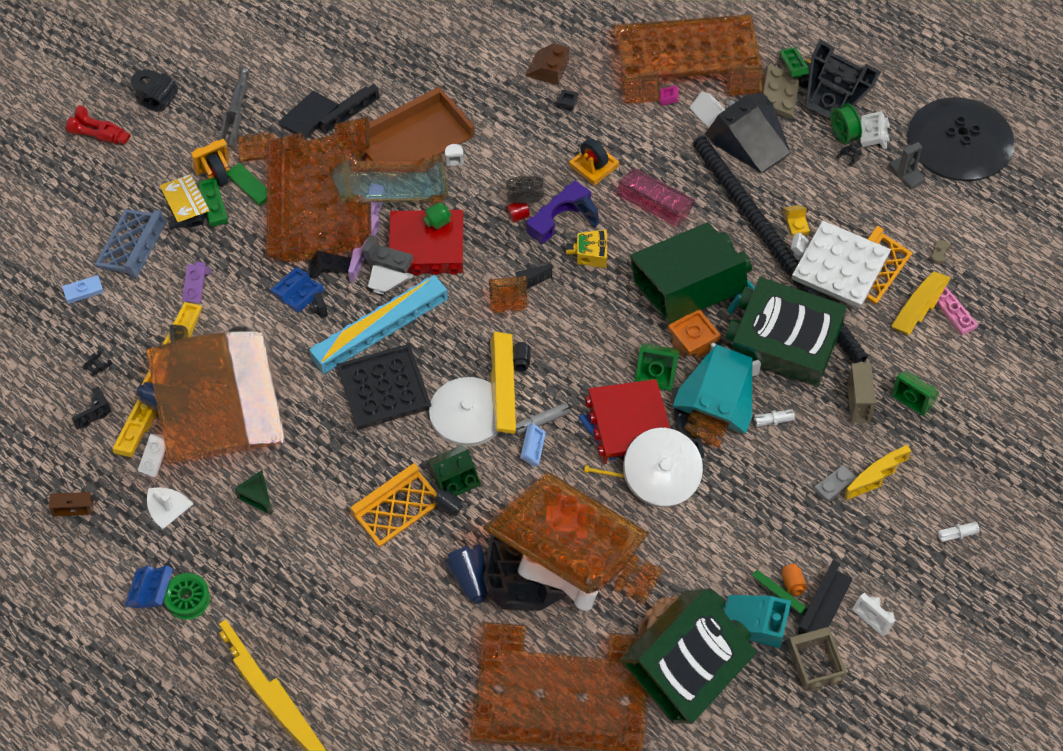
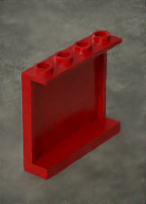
M425 210L390 211L389 248L412 254L414 257L406 273L413 275L428 273L433 275L440 273L456 275L463 273V210H449L452 215L450 222L440 229H434L433 226L428 227L424 220V217H426Z
M657 379L589 388L588 396H585V405L590 409L589 420L591 424H594L595 428L593 429L595 441L598 440L599 443L598 455L602 457L604 464H607L609 457L625 455L630 444L645 431L655 428L670 429Z

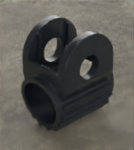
M140 70L131 78V85L136 91V101L156 112L164 111L179 89L171 77L164 73L159 74L153 70ZM144 78L150 79L146 84L140 83Z

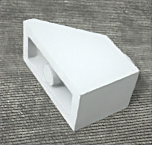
M373 265L368 287L373 288L375 293L384 294V292L392 291L410 280L413 274Z

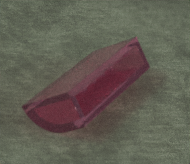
M633 168L619 181L617 190L618 196L676 227L688 216L695 202V199L636 168Z

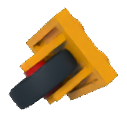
M224 138L219 141H213L210 145L197 148L194 152H191L196 175L205 172L209 179L216 178L219 186L228 183L226 171H229L227 164L229 156L227 143Z
M593 138L585 140L580 146L581 153L569 161V167L593 186L619 167V161L607 153L606 149Z

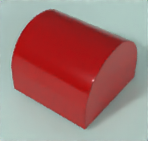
M524 199L506 205V211L513 223L530 217L529 208Z

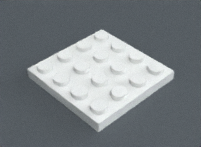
M822 221L796 267L792 280L861 309L891 249Z

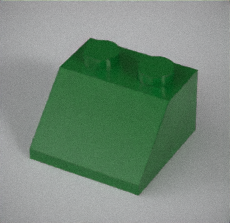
M642 343L635 382L657 379L659 389L672 391L680 349Z
M905 371L897 375L891 396L924 417L937 401L939 391L932 385H928L920 380L916 375Z

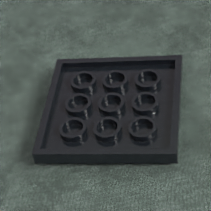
M410 344L336 364L357 430L426 411L431 407V402Z

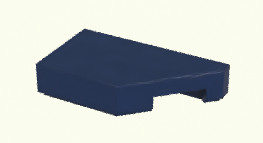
M587 195L577 198L573 203L592 227L596 228L599 224L598 209Z

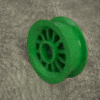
M845 103L842 108H832L830 111V122L838 140L843 145H847L852 139L860 140L862 137V125L854 107L849 103Z
M183 573L169 581L163 600L174 617L189 620L204 613L209 605L210 595L207 583L202 577L193 573ZM185 595H191L188 599H183Z

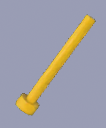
M585 465L584 473L594 472L625 478L624 474L589 468V465Z

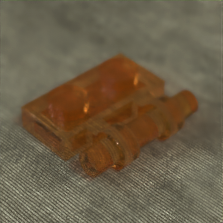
M261 132L258 135L245 134V136H240V161L276 158L274 133Z
M692 409L688 420L693 422L694 425L687 422L684 429L689 431L690 435L698 436L705 440L706 444L719 448L722 441L717 439L716 435L721 438L725 435L728 422ZM701 427L708 430L709 433L701 430Z
M632 555L631 559L625 563L623 573L617 577L614 589L621 592L623 587L628 588L626 596L645 605L660 579L663 569L647 561L640 567L637 565L639 557ZM632 572L637 574L634 581L628 579Z

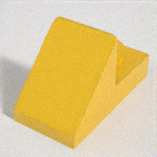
M796 205L782 208L791 237H794V234L799 232L803 236L810 234L805 218L806 207Z

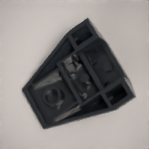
M819 40L811 56L805 108L830 120L832 108H842L845 103H849L852 106L856 105L874 87L881 71L868 64L860 67L833 53L835 47Z
M764 93L745 95L718 114L706 131V135L718 148L760 173L767 171L791 154L774 106Z
M491 534L483 579L487 593L501 609L541 611L567 595L561 589L526 579L518 573V568L525 552L533 551L542 554L529 536Z

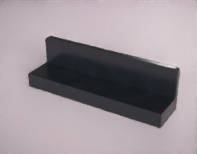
M375 84L370 87L365 86L341 102L337 109L319 120V129L326 135L378 100V87Z
M832 561L799 626L797 635L830 626L853 580L851 577L838 572L840 563Z

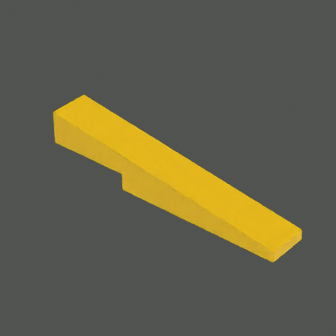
M494 331L490 340L492 359L490 376L495 428L498 432L515 434L512 334Z

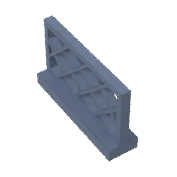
M125 209L98 257L95 267L128 273L130 277L137 278L167 223L162 212L154 210L153 213ZM128 215L136 217L127 223L125 222ZM149 219L148 223L141 225V221ZM139 223L140 227L129 230V227ZM125 229L128 230L127 233L118 237V233L120 231ZM143 231L140 237L133 238V235ZM129 237L132 238V241L122 245L121 241ZM120 243V247L112 251L110 250L112 245ZM135 245L133 251L126 253V249ZM122 251L124 252V255L116 259L113 256ZM112 257V261L106 264L103 263L104 259ZM127 259L124 266H118V263Z

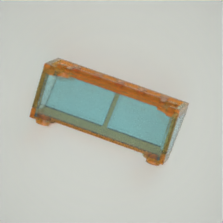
M343 154L329 167L330 176L342 203H349L350 205L371 202H432V204H435L437 202L442 203L449 196L442 155H433L432 160L421 158L419 161H357L351 155Z

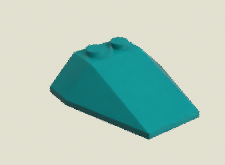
M716 344L679 388L672 407L689 414L692 409L728 422L727 428L746 434L752 418L753 358Z

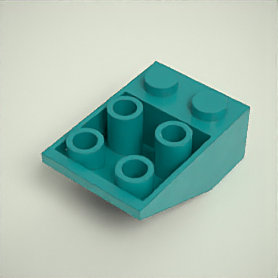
M728 595L724 612L731 621L737 620L749 630L751 634L749 641L780 648L791 601L773 596Z

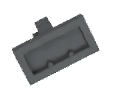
M918 142L905 147L902 156L890 162L888 166L910 190L925 183V178L917 170L922 146Z
M372 235L368 237L362 248L370 270H372L373 265H379L406 273L414 260L412 254L381 246L377 237Z

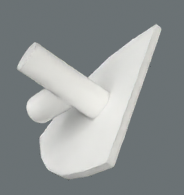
M161 487L148 489V510L151 517L162 529L193 505L187 497L175 490Z

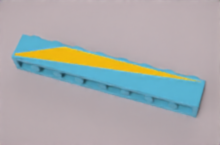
M435 275L424 279L418 285L409 288L406 292L394 297L383 306L377 307L368 315H364L356 322L347 325L338 333L330 335L323 342L315 344L309 349L311 360L324 375L337 367L336 364L347 361L448 300L446 287Z

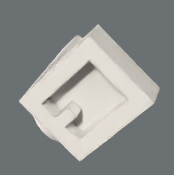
M150 434L138 471L156 477L167 448H174L177 441L161 434Z

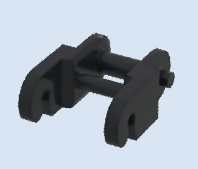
M851 143L847 147L845 146L836 158L840 159L846 154L851 156L853 159L850 161L849 166L852 167L858 160L859 155H862V150L853 148Z
M99 350L97 355L93 353L89 356L88 361L83 365V369L90 370L93 377L112 365L110 359L107 361L108 364L105 362L98 364L95 361L102 354Z

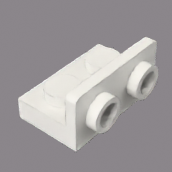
M882 111L862 115V146L881 144L882 148L886 149L887 142L889 141L887 128L890 127L888 118H885Z

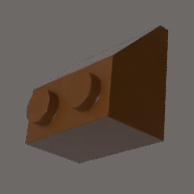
M553 43L538 50L526 73V77L558 85L569 63L570 48Z

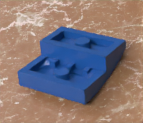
M295 267L272 287L270 291L279 300L299 313L314 300L313 294L317 292L322 293L324 287L322 284L310 279L307 272Z
M165 565L156 569L150 566L136 569L125 606L132 608L161 606L173 568Z

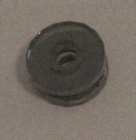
M518 176L508 179L506 181V188L509 190L506 193L507 200L514 203H532L542 200L544 198V191L540 188L544 186L543 179L536 176Z

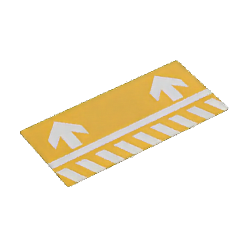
M191 174L159 185L177 222L210 211Z

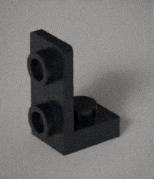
M317 250L308 262L309 276L313 279L318 278L324 269L348 274L351 258Z
M99 386L91 389L94 395L91 399L95 406L72 417L77 430L89 426L91 422L97 419L105 418L112 412Z

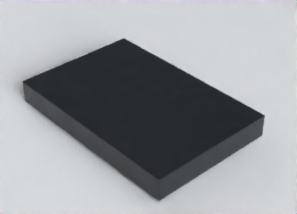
M313 90L278 121L279 126L305 140L320 127L319 120L337 109L339 104Z

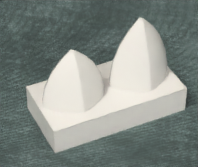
M863 593L859 596L852 610L884 637L896 621L894 613L885 611L880 607V597H868Z

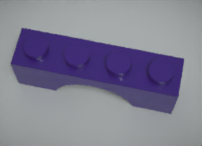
M576 180L567 185L559 195H555L550 203L543 206L535 216H531L527 220L526 233L543 245L555 234L554 217L564 211L580 212L573 202L577 198L586 195L591 200V191Z

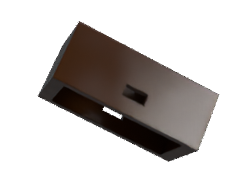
M91 492L50 494L49 509L53 517L93 515L94 500Z

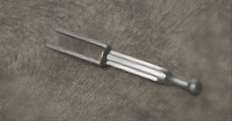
M241 67L239 70L240 77L235 85L230 109L225 113L219 140L223 138L225 140L229 123L234 121L229 142L231 149L235 147L242 118L240 109L246 89V76L249 74L247 67Z

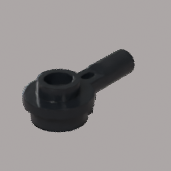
M204 214L177 222V220L169 222V228L175 229L182 226L195 227L203 225Z

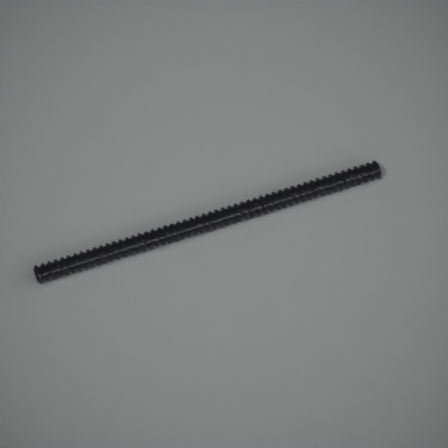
M699 136L694 140L693 147L707 166L710 167L715 177L792 279V275L799 264L798 260L780 238L779 234H777L776 230H774L773 226H771L770 222H768L767 218H765L764 214H762L761 210H759L758 206H756L755 202H753L752 198H750V195L747 194V191L744 190V187L741 186V183L729 167H727L723 159H721V156L718 155V152L710 144L706 136ZM792 280L799 290L825 298L822 292ZM843 322L837 342L840 343L841 348L849 356V359L853 361L852 363L860 361L864 363L868 358V354L861 348L862 346L858 344L857 339H855Z

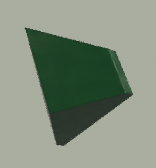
M262 470L236 487L237 499L269 515L273 513Z

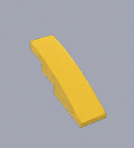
M933 271L913 293L891 327L898 332L910 336L916 323L922 322L929 309L933 310L951 278Z
M905 445L890 452L869 466L849 485L846 490L845 499L849 500L881 487L884 477L894 474L898 464L909 460L911 454L909 446Z

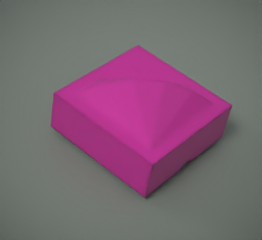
M677 85L660 89V103L662 106L679 102V89Z

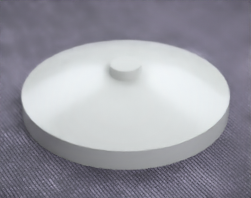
M475 377L458 378L447 382L434 394L431 400V407H429L430 421L435 432L445 441L458 446H476L488 442L499 433L495 428L490 382Z
M655 428L640 434L630 444L624 457L623 472L628 487L641 501L655 507H671L684 502L696 491L702 478L703 464L697 447L687 436L673 429Z

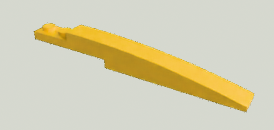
M184 302L142 385L144 382L171 384L202 311L201 305ZM137 400L112 448L113 453L132 457L144 433L149 432L158 412Z
M224 620L219 623L221 632H219L220 637L224 643L229 642L232 646L229 649L235 658L233 661L236 669L274 719L304 751H326L278 679L275 678L269 682L228 621Z

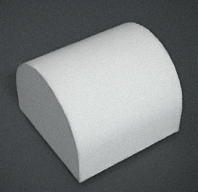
M458 144L447 146L445 149L446 166L463 165L462 147Z

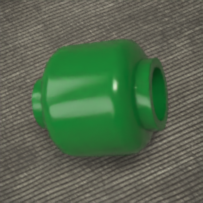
M437 202L425 210L426 217H424V220L428 227L433 226L434 229H440L450 222L452 215L445 203L442 205L440 202Z

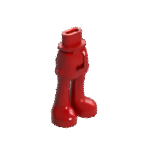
M82 105L76 108L75 118L70 117L66 123L67 133L92 136L106 143H114L116 145L121 143L125 145L131 136L130 133L125 132L124 128H120L110 121H101L89 117L87 108Z

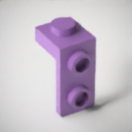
M194 262V265L187 264L182 296L183 301L201 302L205 275H210L211 268L205 267L206 263Z

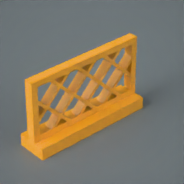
M879 226L875 228L868 240L880 244L881 240L887 243L889 249H891L890 253L893 260H886L882 267L884 272H880L878 277L885 276L887 283L879 284L878 279H876L875 285L871 288L877 290V298L870 294L866 297V300L875 305L913 254L883 234L884 229ZM895 252H901L906 257L904 259H897ZM894 264L896 271L888 272L886 265Z
M413 463L351 506L350 515L360 523L380 548L435 509L436 503L431 505L423 504L424 495H429L435 498L437 493L419 472L418 466ZM417 479L423 484L422 490L410 489L411 483ZM407 492V501L395 500V494ZM410 493L421 494V503L409 502ZM382 503L392 504L391 512L379 511V506ZM394 504L405 505V515L393 513ZM408 506L419 507V514L416 516L407 515ZM367 514L376 515L375 523H366L362 517ZM378 515L390 517L389 526L377 525ZM392 517L404 519L403 525L392 527ZM376 529L388 530L387 536L380 541L375 535Z

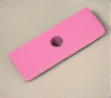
M945 287L936 305L961 335L976 329L978 324L950 290Z

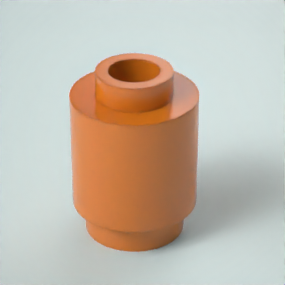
M796 564L787 565L782 569L781 576L787 592L793 596L803 594L807 589V584L801 569Z

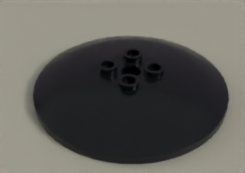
M949 97L930 102L916 112L908 128L909 145L918 142L922 146L919 162L929 171L956 181H977L997 174L1009 163L1015 147L1014 134L1007 120L992 107L968 98ZM958 132H964L967 135H960Z

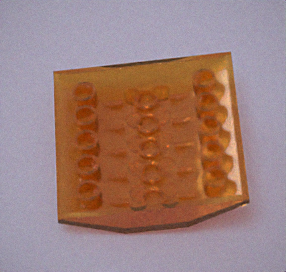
M262 332L215 333L189 337L146 349L168 463L285 443Z
M550 472L544 474L483 527L485 531L586 594L603 589L625 567L649 533Z

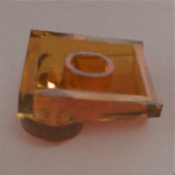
M526 276L489 279L491 309L498 313L507 310H524L528 306Z

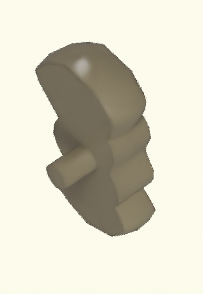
M945 240L936 241L931 260L936 264L945 263L946 251L950 249V244Z

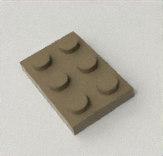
M768 64L765 70L762 93L773 104L776 114L792 119L800 77H791L788 71Z

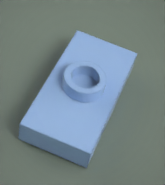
M98 275L62 286L68 304L104 293Z
M533 423L527 426L520 458L536 467L539 466L546 432Z

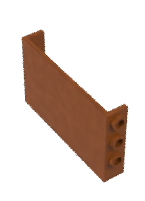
M437 87L351 131L350 137L358 156H362L367 167L374 170L375 177L378 180L381 179L386 184L443 154L447 146L451 144L460 145L473 138L475 126L471 120L465 117L464 112L457 108L454 100L449 98L440 87Z

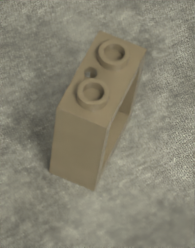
M863 362L852 363L847 381L851 423H871L876 405L871 363Z
M830 627L789 638L787 646L804 691L809 689L817 691L823 688V685L830 684L835 686L843 682L847 672ZM824 643L835 673L809 680L798 650Z

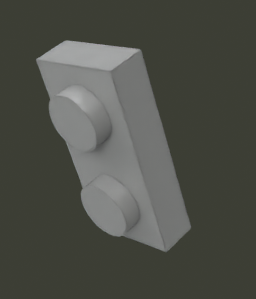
M842 465L818 483L814 490L828 503L846 490L857 477Z

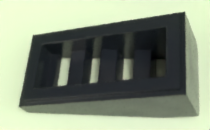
M549 264L515 272L519 293L551 278L552 265Z

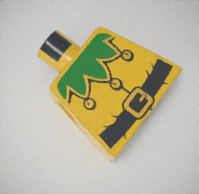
M607 230L578 233L577 243H566V254H577V264L607 268Z

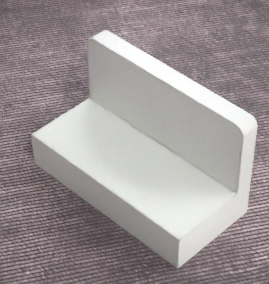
M703 91L690 106V109L708 128L718 114L726 110L711 94Z

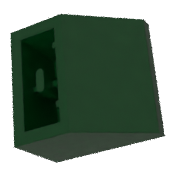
M462 445L426 461L439 490H448L455 496H458L482 485L469 450Z

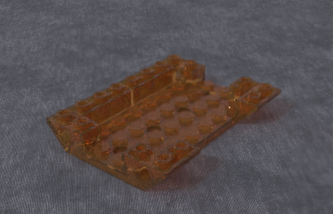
M751 14L613 24L616 47L620 54L622 67L621 79L625 103L660 101L659 78L727 73L728 95L762 93V63ZM673 47L674 50H668L667 48Z
M368 116L334 124L335 134L306 141L302 133L268 140L267 257L289 263L311 259L317 250L334 254L360 248L371 235L370 201L360 203L359 161L370 147ZM328 207L326 211L321 212L323 208ZM328 236L326 240L321 241L323 237Z
M484 622L480 653V672L477 696L474 701L470 742L566 751H643L647 692L620 661L624 654L642 637L641 635L610 633L608 659L524 652L526 625ZM500 685L504 687L505 691L502 694H495L493 688ZM543 689L547 692V695L544 698H538L535 696V692ZM580 693H586L589 699L586 702H580L577 696ZM622 697H628L631 700V704L623 706L619 700Z

